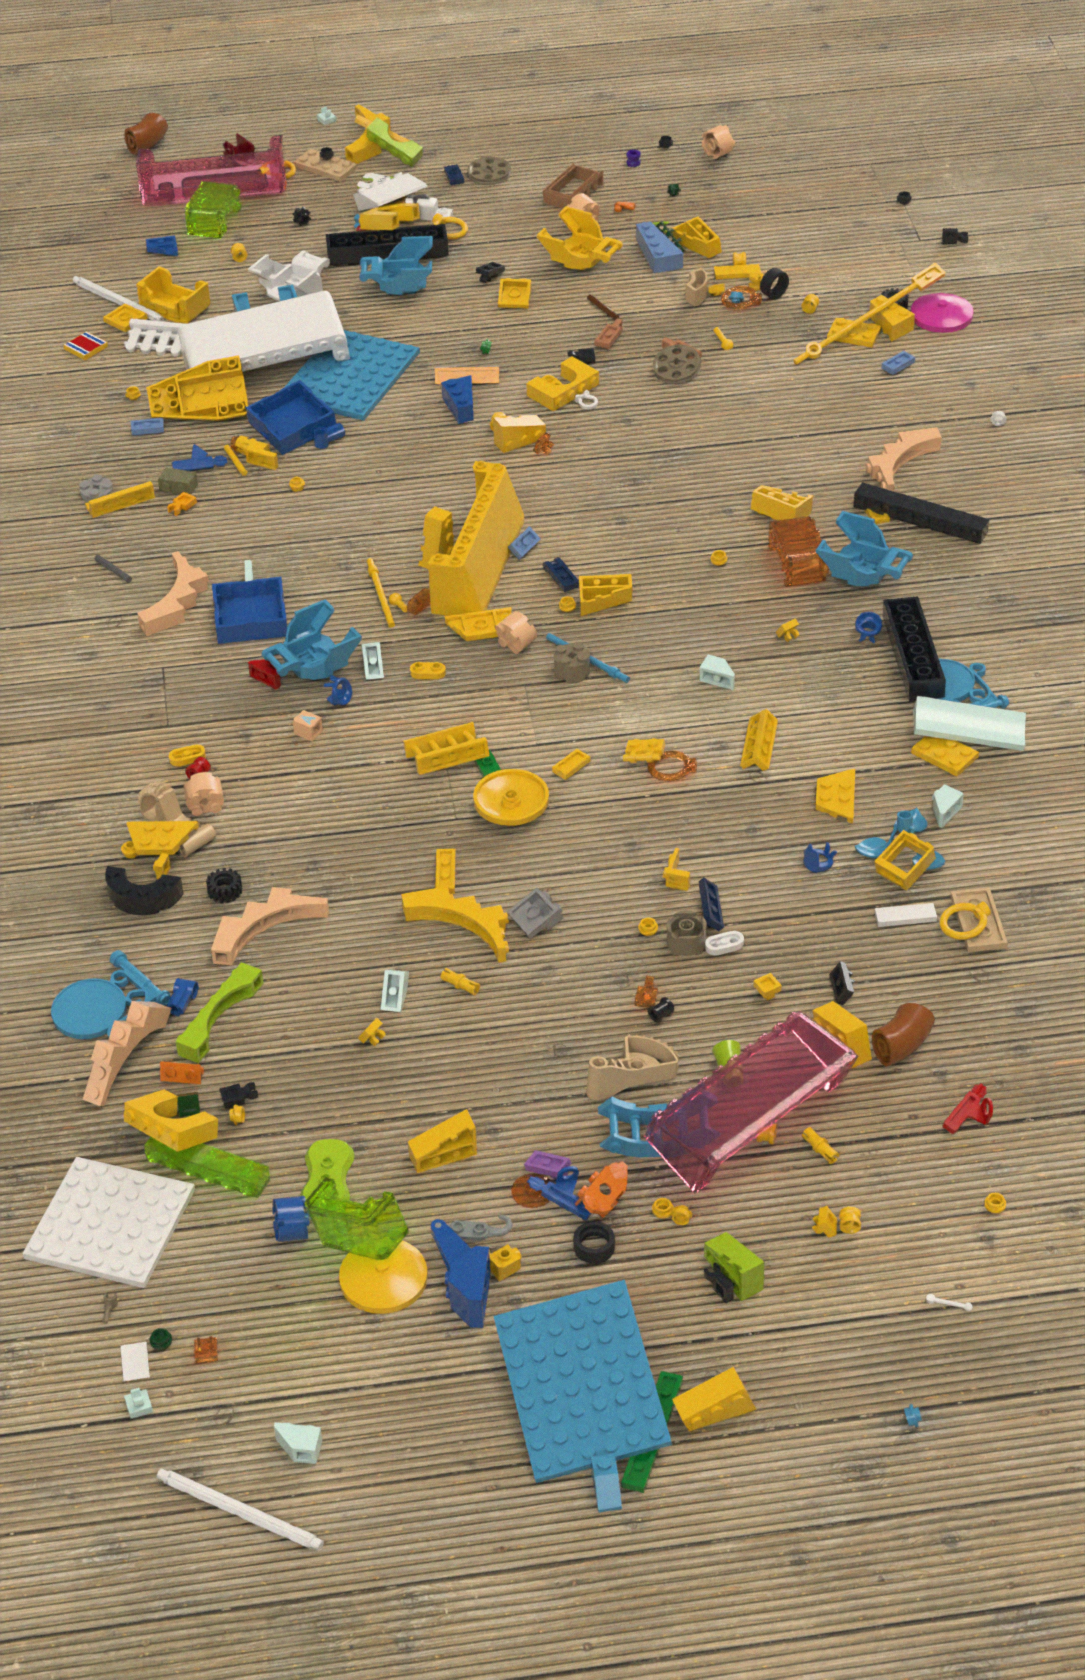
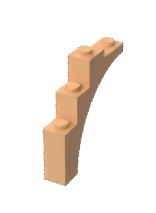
M938 428L899 432L896 443L884 444L881 455L868 456L866 472L870 474L871 479H877L880 482L881 488L894 491L893 477L901 466L917 456L940 451L941 435Z
M178 551L172 553L173 565L178 573L173 588L158 603L137 613L139 627L146 636L184 623L185 610L197 606V593L208 590L207 582H209V578L206 572L203 573L199 567L193 568L192 565L190 566L185 556L182 557Z
M272 887L267 903L247 902L242 918L222 917L211 948L213 963L233 965L239 952L250 940L266 929L280 923L301 918H328V898L292 895L291 889Z
M132 1001L126 1021L114 1020L109 1040H96L91 1057L94 1063L83 1100L98 1106L105 1105L111 1086L124 1061L144 1037L157 1029L166 1027L171 1011L170 1007L156 1002Z

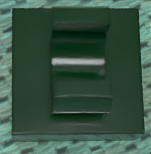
M198 1092L177 1094L180 1117L201 1113Z

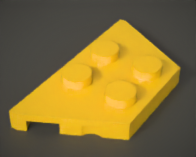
M512 608L444 616L445 624L465 641L498 637L495 629L496 625L512 613Z
M855 769L817 778L816 810L828 813L835 818L838 815L847 818L848 823H853Z
M134 821L126 823L137 855H161V853L174 855L180 849V846L189 839L188 834L193 829L197 830L199 828L197 821Z

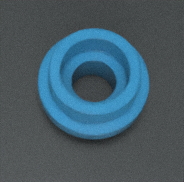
M731 292L729 300L732 303H741L744 300L743 293Z
M909 1404V1407L904 1408L909 1427L914 1425L919 1427L918 1422L922 1421L919 1408H914L913 1404Z

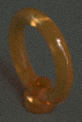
M734 286L722 294L721 301L728 308L744 309L753 304L761 305L762 294L757 293L755 289L749 286ZM731 292H747L751 294L750 300L743 303H732L727 298Z
M675 750L664 751L661 760L666 758L681 759L684 762V768L679 772L664 774L658 772L655 768L659 761L648 763L649 773L661 781H675L685 777L689 772H697L696 758H690L687 754Z

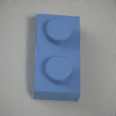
M902 351L883 362L881 369L894 375L915 363V357Z
M163 418L131 421L132 435L164 432Z
M529 526L508 548L519 560L540 540V537Z

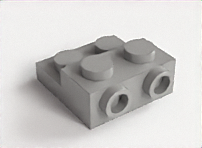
M538 887L507 911L509 916L530 939L544 927L550 930L563 919L561 907L556 902L552 904L550 895L546 891L542 893Z

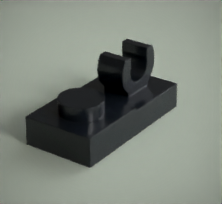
M496 262L476 267V273L481 274L480 282L483 283L490 281L492 275L505 272V265Z
M841 961L830 972L829 976L836 1003L844 1005L854 993L852 984L855 981L850 978L853 973L847 969L846 963Z

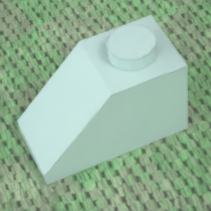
M380 642L362 644L361 649L366 680L384 678Z
M708 654L700 666L701 682L731 690L734 689L735 674L725 659Z
M945 784L939 790H936L932 797V800H934L933 811L938 826L941 828L962 808L964 793Z
M385 970L381 1010L402 1011L407 994L409 971Z

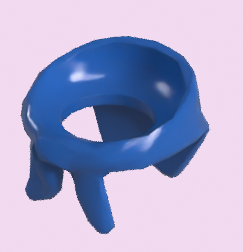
M874 612L859 614L855 621L856 631L861 633L859 641H864L866 636H868L870 641L875 643L874 635L879 634L882 629V620L879 615ZM864 628H869L873 631H865Z
M330 675V680L334 683L324 684V687L333 688L332 694L327 697V701L334 706L346 705L352 698L350 682L344 677L338 678ZM339 684H342V689H337Z
M826 842L825 850L813 849L810 843L803 851V863L812 872L826 871L832 867L833 858L837 851L833 850L829 853V842ZM819 854L825 856L827 861L819 862Z

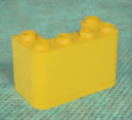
M159 266L136 284L140 305L159 313L164 319L176 323L188 324L210 306L207 282L197 281L194 291L173 284L170 271Z

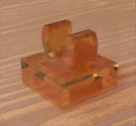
M545 432L537 440L533 452L539 454L543 451L548 455L554 446V443L549 441L551 435Z
M209 1336V1338H197L194 1340L196 1363L218 1361L217 1337Z

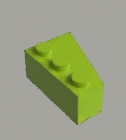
M728 1232L704 1243V1257L712 1267L714 1263H717L725 1277H729L732 1280L734 1293L740 1301L763 1290L765 1262Z

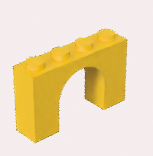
M386 203L359 214L360 229L394 230L399 227V221L417 220L420 218L419 203Z
M570 357L561 362V377L571 383L554 385L537 376L526 383L527 397L552 411H556L573 401L576 395H581L585 390L589 391L598 386L599 371L574 357Z
M165 1089L124 1102V1122L177 1152L216 1139L218 1136V1118L205 1111L186 1118L170 1119L177 1116L178 1096Z

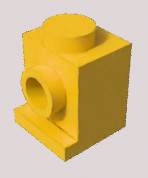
M507 1244L492 1254L490 1253L491 1273L499 1282L521 1269L522 1256L520 1251L516 1247L512 1249Z

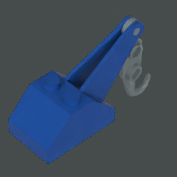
M505 1215L498 1216L499 1219L506 1222V1226L503 1228H494L483 1222L459 1220L447 1225L441 1219L432 1221L430 1225L431 1234L447 1268L445 1273V1285H447L446 1298L450 1299V1308L469 1327H484L491 1277L489 1247L475 1246L471 1249L462 1239L481 1241L493 1236L500 1237L508 1234L513 1225L511 1219Z

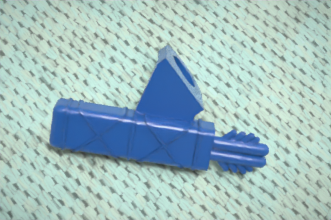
M194 444L192 458L173 461L172 468L189 470L191 472L214 468L213 465L221 467V465L224 466L228 461L227 457L222 455L212 459V456H208L207 452Z
M567 1166L559 1170L555 1181L556 1184L549 1181L546 1185L541 1178L532 1176L527 1180L530 1188L536 1191L541 1190V1195L544 1198L577 1215L582 1220H588L592 1214L585 1208L583 1201L577 1206L575 1205V1202L578 1200V1197L573 1195L579 1175L577 1167ZM568 1171H573V1174L569 1176H563L564 1173Z

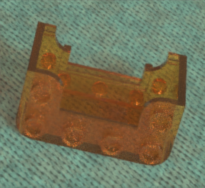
M811 516L769 522L768 547L770 551H777L782 562L781 570L785 572V579H783L785 587L826 581V574L829 573V567L816 553V549L823 539L820 538V531L816 529L815 520Z

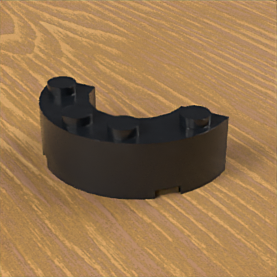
M111 866L106 868L105 878L109 898L113 901L116 908L125 913L133 915L159 913L160 909L165 907L169 909L175 905L184 894L181 877L162 874L153 883L137 885L127 879L126 869Z

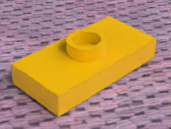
M575 749L552 767V772L567 780L591 762V756L579 749Z

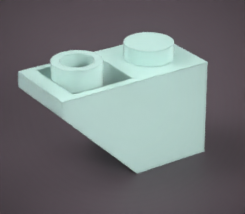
M275 1422L276 1440L294 1462L317 1464L322 1445L321 1427Z

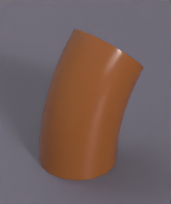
M148 113L139 123L126 128L124 139L130 153L136 155L156 145L167 132V121L157 113Z
M905 1003L900 1005L894 1017L887 1024L875 1029L872 1033V1046L881 1064L886 1067L891 1066L914 1053L932 1030L935 1023L933 1013L921 1004Z

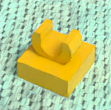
M796 618L778 628L776 634L779 638L784 636L785 640L789 642L792 639L790 634L795 639L799 636L798 630L795 629L799 625Z
M771 973L757 978L753 982V986L767 1001L773 999L775 994L782 989V985Z
M376 1018L358 1039L364 1044L369 1038L370 1043L376 1046L380 1041L376 1039L375 1035L380 1039L386 1035L383 1030L378 1029L383 1023Z
M828 1206L819 1208V1215L813 1217V1221L816 1223V1226H812L813 1231L816 1234L824 1232L828 1238L836 1236L837 1217Z

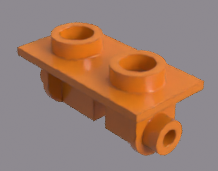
M160 1061V1081L201 1084V1075L204 1074V1067L200 1064Z

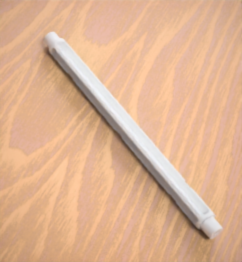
M75 276L73 278V282L78 286L90 290L120 306L126 303L147 313V318L152 321H164V317L155 311L147 309L82 277Z
M161 1468L157 1473V1478L164 1481V1484L186 1492L229 1513L238 1515L249 1522L287 1537L309 1549L314 1548L320 1551L323 1547L324 1541L316 1538V1535L292 1526L283 1520L171 1470L166 1471Z

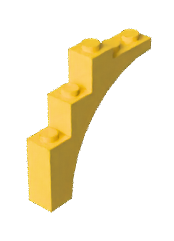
M360 104L355 106V117L360 115L372 122L378 117L389 125L388 130L391 131L389 117L382 113L376 115ZM367 128L359 139L345 147L346 160L359 164L382 153L381 147L366 137Z
M447 886L401 894L402 909L406 921L437 920L464 927L477 934L489 945L498 963L506 962V953H509L508 942L503 939H505L506 924H509L507 912H503L501 905L481 908L480 903H476L474 896L454 899L453 893L449 894Z

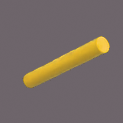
M225 445L224 450L242 476H246L247 471L229 445Z

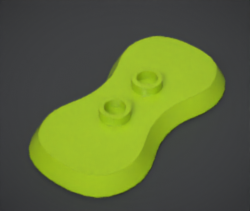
M323 1139L314 1142L307 1150L305 1163L309 1175L307 1183L300 1193V1196H305L306 1199L305 1210L318 1214H330L342 1210L348 1204L350 1192L346 1184V1175L354 1161L355 1155L352 1147L346 1142L337 1139Z

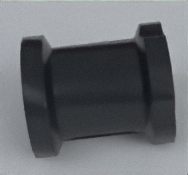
M663 997L658 1004L650 1006L647 1012L654 1022L659 1023L664 1016L672 1014L675 1008L667 997Z

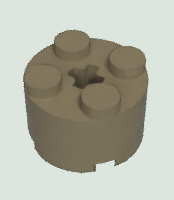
M576 642L556 647L554 652V674L557 679L561 680L562 678L566 680V683H579L585 680L587 675L589 676L590 653L583 643Z
M693 911L675 913L674 917L669 918L667 921V946L671 953L675 956H691L703 953L707 934L706 920L703 917L697 916V913Z

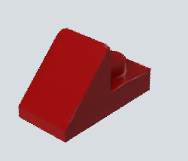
M260 659L248 662L250 677L275 690L281 687L280 675L268 660Z

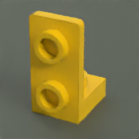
M675 848L674 853L669 855L668 867L664 868L663 878L666 879V887L688 891L690 888V872L677 869L679 864V848Z

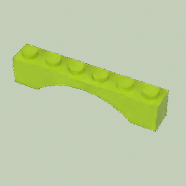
M241 962L232 971L229 978L221 984L220 989L215 995L211 996L206 1006L201 1008L196 1018L188 1024L187 1029L182 1035L177 1037L178 1056L198 1064L210 1050L209 1035L218 1017L232 1005L253 997L264 984L261 969Z

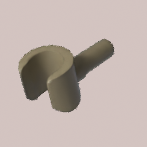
M105 1292L103 1295L105 1313L102 1322L105 1324L108 1323L111 1310L118 1305L116 1293L113 1298H108V1292Z

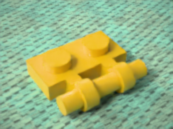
M656 738L628 740L625 750L626 754L623 755V762L637 763V761H646L647 763H653L654 761H660L665 748V740Z

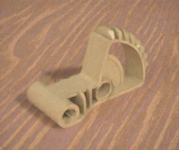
M161 781L151 782L139 792L138 804L140 805V811L142 816L148 821H192V818H186L182 814L175 791L171 788L170 784ZM197 821L199 828L197 830L193 829L188 834L189 839L180 846L177 852L183 857H187L216 838V832L210 824L206 823L200 827V822Z
M628 1033L624 1038L623 1059L617 1058L615 1061L610 1058L609 1062L600 1056L590 1059L586 1094L592 1100L607 1099L630 1086L676 1078L679 1060L678 1051H674L672 1046L668 1047L667 1042L661 1043L660 1039L654 1040L653 1036L647 1038L645 1035L643 1037L637 1034L631 1036ZM655 1058L661 1060L664 1063L660 1064Z

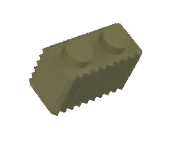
M166 467L158 478L159 490L179 494L186 492L191 495L198 485L195 471L190 472L189 470H177Z

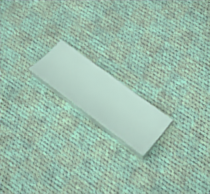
M917 696L913 708L914 734L1024 751L1026 713Z

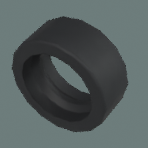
M779 268L769 269L762 277L760 283L761 292L771 299L781 297L789 285L788 274ZM778 278L775 287L771 289L774 280Z
M590 1221L580 1225L574 1232L573 1238L576 1256L580 1260L591 1264L603 1263L610 1259L615 1250L613 1230L607 1224L598 1221ZM599 1236L604 1238L607 1244L598 1249H590L583 1246L581 1242L587 1237Z

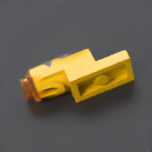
M243 435L234 436L231 439V449L246 455L247 463L272 470L278 468L277 453L270 452V444Z

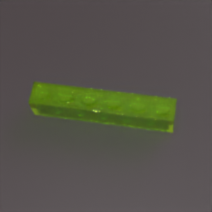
M150 1136L144 1145L146 1159L150 1162L184 1172L189 1176L204 1179L209 1183L221 1185L226 1189L241 1192L246 1196L259 1198L270 1182L269 1166L205 1144H199L177 1152Z

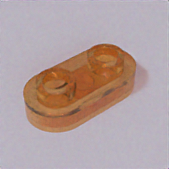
M422 589L409 600L407 605L409 613L418 615L431 604L430 589Z

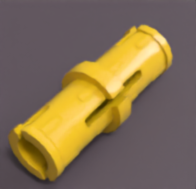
M445 968L441 973V980L451 983L458 990H465L474 996L480 990L479 983L469 980L462 973H455L448 968Z
M808 1127L803 1131L802 1138L813 1147L815 1153H820L829 1164H833L838 1160L837 1158H839L840 1154L828 1144L827 1139L821 1138L812 1127Z

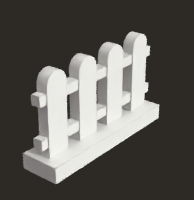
M140 319L130 320L131 330L128 332L129 339L124 342L127 352L132 353L136 348H141L143 354H148L153 349L156 350V354L159 356L164 355L166 351H171L173 357L180 356L182 349L178 329L185 324ZM140 337H145L143 343H139ZM156 338L159 339L158 344H154ZM170 340H174L172 346H169Z

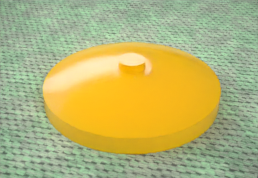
M521 769L499 770L488 774L478 782L473 793L474 807L480 816L492 823L506 826L521 825L537 819L544 813L549 804V790L543 779L532 772Z
M393 1238L373 1239L356 1246L345 1256L339 1269L340 1288L347 1301L362 1311L375 1314L393 1313L409 1307L422 1295L428 1280L426 1261L419 1250L405 1241Z

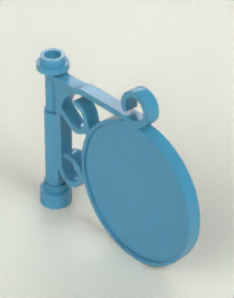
M939 659L946 679L945 698L938 699L961 703V701L970 697L972 702L970 704L991 708L1000 707L1001 709H1005L1009 705V699L1006 695H998L996 697L990 687L981 679L986 671L984 664L973 663L968 668L954 660ZM975 681H976L984 690H982V689H974V687H975Z
M116 950L111 954L109 961L121 970L114 971L111 974L110 981L104 979H84L68 985L55 997L51 1007V1015L55 1027L68 1037L92 1039L107 1034L109 1039L114 1020L126 1021L127 1005H131L133 997L145 996L144 1002H157L165 1006L171 998L170 992L167 990L161 991L148 977L128 961L126 954L121 950ZM118 977H125L120 981L115 980ZM129 980L138 989L130 991L125 997L120 988L126 986Z

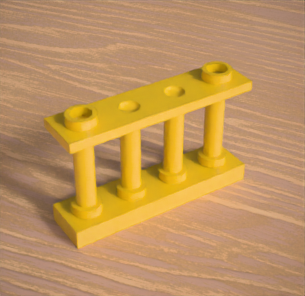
M473 722L403 741L406 758L415 756L416 769L419 775L489 756L487 739L485 737L476 739Z

